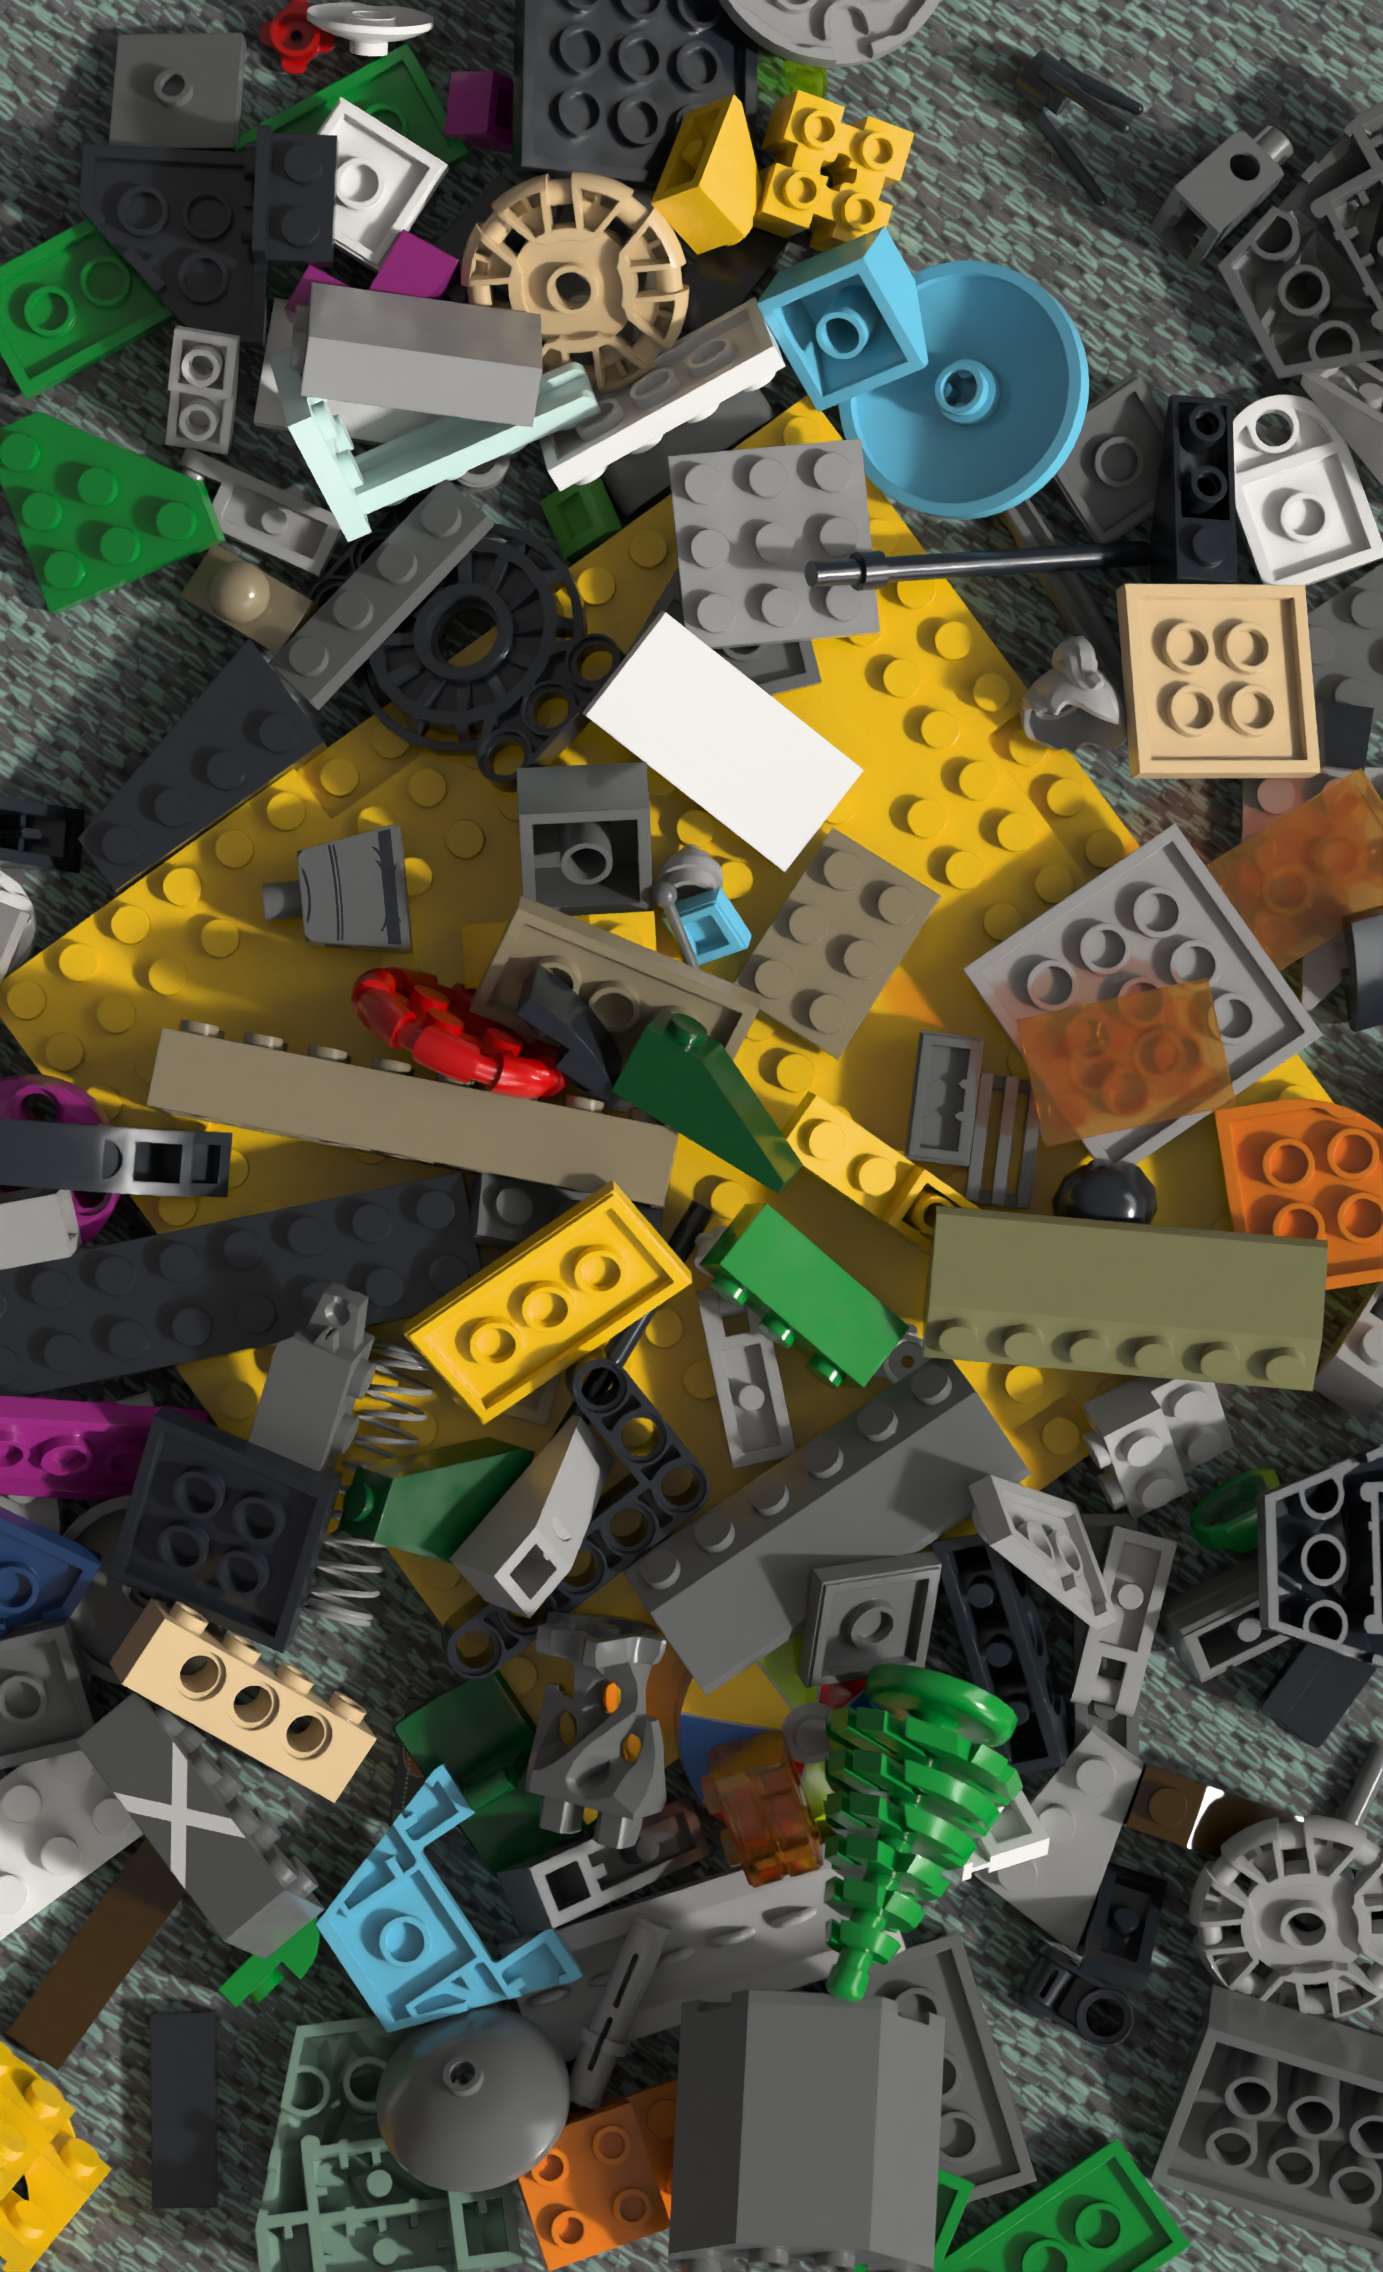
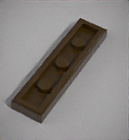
M147 1838L144 1839L6 2033L57 2071L61 2069L187 1892Z

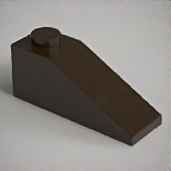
M1142 1761L1144 1766L1123 1824L1137 1831L1219 1858L1222 1855L1221 1845L1234 1834L1249 1826L1278 1817L1280 1824L1301 1822L1303 1817ZM1306 1848L1283 1850L1284 1862L1308 1860Z

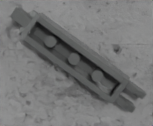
M333 1282L323 1293L315 1311L300 1317L292 1330L277 1342L248 1440L249 1442L342 1481L343 1473L335 1470L339 1454L344 1455L348 1451L358 1429L359 1418L352 1416L356 1399L361 1400L366 1394L376 1369V1364L368 1361L375 1336L364 1332L369 1297Z

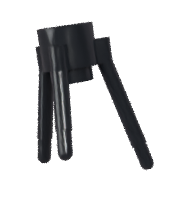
M1042 49L1025 66L1013 86V90L1025 99L1018 111L1038 127L1098 206H1104L1107 203L1106 195L1045 113L1050 110L1058 116L1071 101H1074L1106 124L1126 134L1130 132L1131 124L1109 107L1080 89V87L1134 115L1142 114L1144 107L1141 103L1124 95V93L1081 72L1063 57L1057 60L1045 49Z

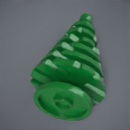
M893 1663L874 1665L867 1674L863 1690L868 1701L875 1709L857 1707V1711L850 1707L832 1709L831 1716L826 1714V1737L833 1751L829 1752V1759L825 1757V1780L835 1793L827 1794V1801L823 1800L826 1823L838 1834L826 1837L824 1859L832 1863L831 1869L844 1877V1881L834 1876L825 1882L824 1903L838 1914L849 1918V1921L841 1919V1923L834 1919L825 1922V1943L828 1947L839 1953L836 1964L831 1966L826 1981V1988L832 1996L846 2002L860 2001L864 1997L870 1979L867 1974L871 1964L875 1965L876 1962L883 1966L888 1964L901 1948L897 1940L883 1933L884 1930L897 1933L899 1930L906 1934L918 1926L926 1914L925 1911L921 1910L922 1906L917 1903L918 1900L922 1899L925 1902L941 1898L951 1883L941 1877L944 1871L942 1868L947 1871L963 1868L973 1851L978 1848L972 1839L985 1837L1001 1817L997 1807L1007 1806L1023 1788L1018 1771L1007 1764L1008 1759L989 1748L1002 1746L1014 1733L1018 1719L1013 1709L998 1697L971 1683L917 1666Z

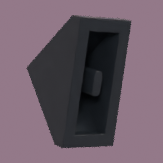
M0 796V868L80 873L82 845L78 838L83 833L85 810Z

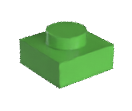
M600 476L584 485L573 484L562 491L558 489L540 501L564 559L583 555L623 529Z

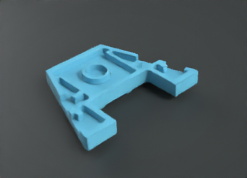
M445 1763L433 1770L407 1807L397 1817L384 1837L315 1924L387 2033L462 2013L469 2009L501 2000L520 1997L523 1994L548 1987L574 1982L584 1975L583 1970L555 1928L543 1930L502 1959L495 1960L424 1855L423 1849L426 1845L475 1813L468 1806L462 1795L460 1785Z

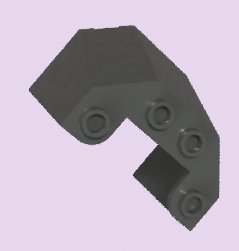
M752 1989L733 1992L731 2002L694 2000L682 2003L668 2268L681 2269V2272H720L722 2269L733 2267L734 2258H748V2266L763 2270L786 2269L788 2261L815 2262V2270L820 2272H854L855 2264L866 2265V2272H933L945 2017L930 2012H899L897 2001L880 1996H864L860 2001L846 2002L825 1993Z

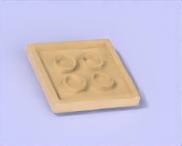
M1124 584L1116 590L1131 779L1312 778L1320 773L1305 585Z

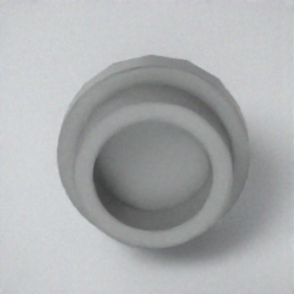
M691 844L672 854L659 872V883L669 882L674 885L677 890L675 902L720 886L723 888V871L719 863L712 859L707 852L699 849L697 845Z

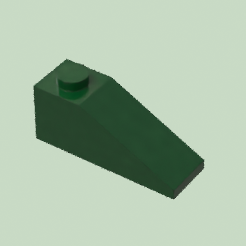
M665 1010L645 1027L611 1091L779 1194L797 1176L803 1163L723 1045L708 1036L706 1028L699 1021L682 1013L672 1014Z

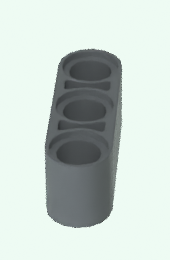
M760 389L750 392L742 390L720 402L715 412L707 418L695 423L684 422L663 434L659 443L651 449L640 454L629 453L607 465L600 478L606 491L625 519H633L671 494L668 456L731 451L778 416Z

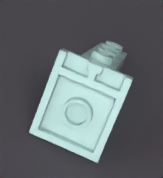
M292 347L269 357L287 426L348 542L371 533L366 514L385 506L400 504L414 493L444 480L451 481L457 479L469 469L501 455L514 454L533 441L559 430L574 428L586 418L601 412L584 367L580 363L571 362L541 375L533 428L447 416L353 457L350 450H353L354 446L348 430L339 414L332 416L326 404L329 400L300 396L302 372L290 370Z

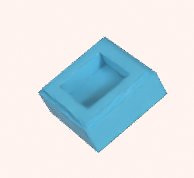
M721 886L675 902L699 965L748 948L752 934ZM663 912L661 920L673 936L666 915Z

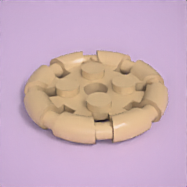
M573 171L571 178L551 180L549 174L533 177L517 184L498 197L491 204L494 210L484 223L477 222L470 233L463 252L460 272V284L467 286L469 304L541 314L542 340L545 341L542 344V375L568 363L575 362L572 358V353L593 351L594 364L582 365L589 377L593 390H598L600 395H604L632 385L657 367V364L653 362L664 347L669 349L673 347L685 321L689 301V286L682 283L681 266L686 264V260L678 238L668 221L655 207L651 210L647 209L631 196L634 189L617 180L590 172ZM573 204L575 221L555 224L553 206ZM615 216L634 231L624 245L618 233L606 228ZM512 229H515L527 239L519 254L505 244L504 239ZM655 271L657 287L651 290L638 291L637 273ZM567 272H575L582 275L590 285V297L582 302H570L564 299L557 290V278ZM508 284L510 302L494 300L492 285ZM628 320L643 331V334L636 342H628L618 334Z

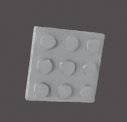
M861 438L668 456L683 625L687 630L712 650L879 634L880 626L876 590L856 591L851 585L809 587L805 579V567L809 561L849 559L853 552L872 551Z

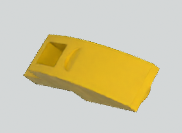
M809 1091L781 1131L803 1163L802 1167L814 1174L815 1178L928 1255L931 1252L936 1206L982 1210L930 1172L906 1159L825 1100Z

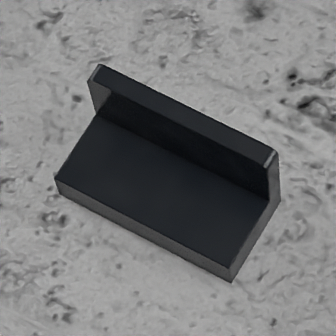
M1300 1641L1255 1705L1311 1746L1318 1748L1327 1739L1378 1667Z

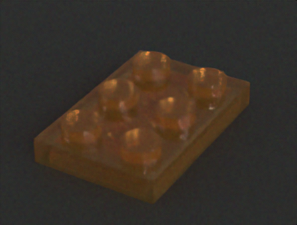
M1362 768L1357 769L1206 865L1208 871L1278 971L1286 968L1343 931L1341 916L1383 905V801Z
M1208 977L1016 1021L1044 1148L1237 1105Z

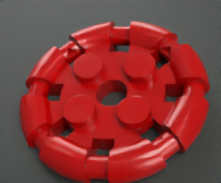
M402 967L374 968L361 974L354 982L350 995L351 1003L358 1018L365 1027L394 1049L406 1048L411 1051L413 1061L464 1084L468 1083L471 1079L481 1082L486 1090L492 1093L525 1099L538 1098L540 1096L550 1097L560 1092L569 1082L566 1075L555 1068L559 1052L558 1047L470 1012L475 989H465V985L458 982L452 988L438 984L437 976L434 974Z

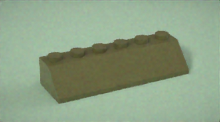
M936 1206L923 1306L922 1357L1313 1391L1323 1333L1328 1240Z

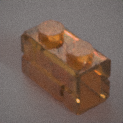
M775 1729L751 1736L745 1742L740 1739L713 1747L709 1752V1775L702 1776L700 1780L703 1796L710 1814L722 1812L727 1828L721 1830L720 1834L729 1866L733 1868L742 1865L748 1884L753 1888L780 1881L786 1875L795 1877L819 1870L824 1865L822 1836L784 1731Z

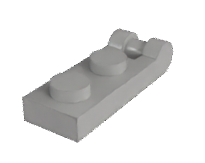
M185 448L178 463V466L183 469L182 473L203 482L206 480L220 485L212 506L225 537L312 577L321 579L342 534V530L332 512L201 452Z
M712 1287L697 1290L698 1304L733 1468L788 1457L796 1450L773 1340L767 1337L758 1327V1323L762 1318L746 1304H743L741 1307L732 1305L717 1294ZM747 1313L751 1332L725 1337L722 1318Z
M1113 1525L1101 1573L1119 1621L1098 1631L1088 1625L1069 1699L1071 1702L1089 1706L1090 1701L1094 1700L1113 1705L1114 1713L1133 1717L1178 1542ZM1102 1656L1125 1662L1120 1680L1098 1675Z

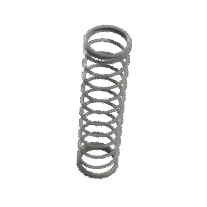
M377 1340L374 1342L376 1347L373 1348L375 1353L408 1362L372 1359L371 1362L376 1364L375 1370L422 1389L370 1384L366 1392L375 1398L415 1415L360 1409L355 1412L360 1419L409 1439L401 1440L369 1435H355L353 1444L391 1459L400 1456L366 1442L412 1447L419 1445L420 1441L413 1434L373 1417L423 1421L427 1419V1416L420 1409L377 1391L414 1396H430L433 1394V1390L430 1386L384 1366L423 1371L436 1370L418 1350ZM345 1460L342 1462L346 1469L353 1472L356 1471L359 1465L373 1463L360 1460ZM341 1485L338 1493L345 1496L350 1485ZM333 1510L331 1518L340 1522L343 1511ZM326 1535L324 1543L377 1566L318 1561L316 1564L317 1568L353 1582L372 1592L312 1586L309 1588L310 1593L328 1601L308 1598L305 1600L307 1605L304 1608L307 1612L322 1617L369 1627L372 1625L370 1620L373 1619L371 1613L333 1595L374 1598L380 1595L378 1588L337 1569L367 1573L383 1572L386 1570V1566L382 1561L344 1544L381 1548L389 1546L369 1540Z

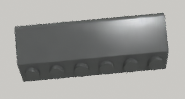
M932 1358L639 1557L625 1568L623 1573L701 1690L707 1696L804 1630L813 1569L917 1553L972 1515V1509L976 1506L968 1487L969 1485L989 1475L1018 1484L1030 1476L1031 1473L952 1359Z

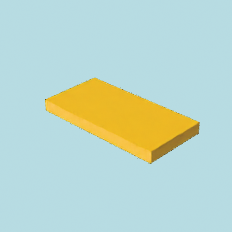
M611 1180L404 1323V1335L484 1425L692 1283V1275L687 1266L615 1181Z

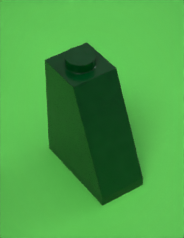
M485 1437L359 1465L356 1468L352 1484L346 1491L343 1499V1513L338 1529L374 1543L453 1564L450 1558L529 1467L535 1452L495 1438Z

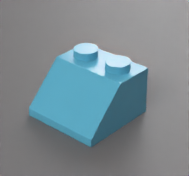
M885 226L779 271L756 303L818 412L921 370L928 364L915 279Z

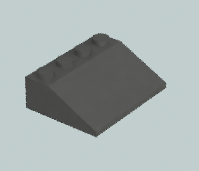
M1212 1985L1192 2038L1150 2181L1383 2253V2037Z

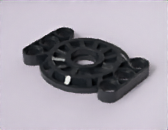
M436 485L410 495L400 504L388 506L370 525L371 533L359 537L314 585L308 595V599L312 600L320 609L408 517L414 508L427 497ZM494 524L486 535L370 655V665L377 679L373 689L368 678L366 661L354 672L365 703L390 732L412 747L445 756L477 755L478 768L484 777L498 790L515 793L518 792L517 771L506 776L498 775L494 772L493 764L498 752L511 745L520 746L523 748L525 755L520 768L549 767L591 722L589 718L582 714L626 656L613 639L598 633L587 634L588 627L583 597L572 573L550 547L524 531L501 524ZM487 538H501L508 542L501 543ZM530 549L547 559L556 570L540 571L533 561L527 557ZM566 587L571 598L573 619L564 617V610L556 593ZM470 612L484 613L493 618L496 622L498 634L493 647L481 660L463 667L454 666L446 661L443 657L441 643L443 633L453 620L460 615ZM598 651L612 654V667L607 675L595 681L582 678V664L589 655ZM555 698L566 700L569 707L568 714L561 724L552 728H543L538 725V712L544 703ZM393 702L408 717L407 729L392 720L383 707ZM431 729L443 734L457 735L459 742L436 741L426 738L425 735ZM478 733H481L480 739H477Z

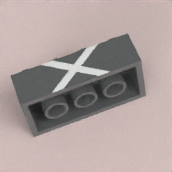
M134 1691L75 1742L222 1940L266 1959L324 1910L312 1893L319 1884L308 1868L297 1857L293 1856L288 1860L274 1843L281 1837V1834L271 1819L259 1807L251 1810L237 1794L244 1788V1785L233 1769L221 1758L214 1761L203 1749L201 1744L208 1739L203 1729Z

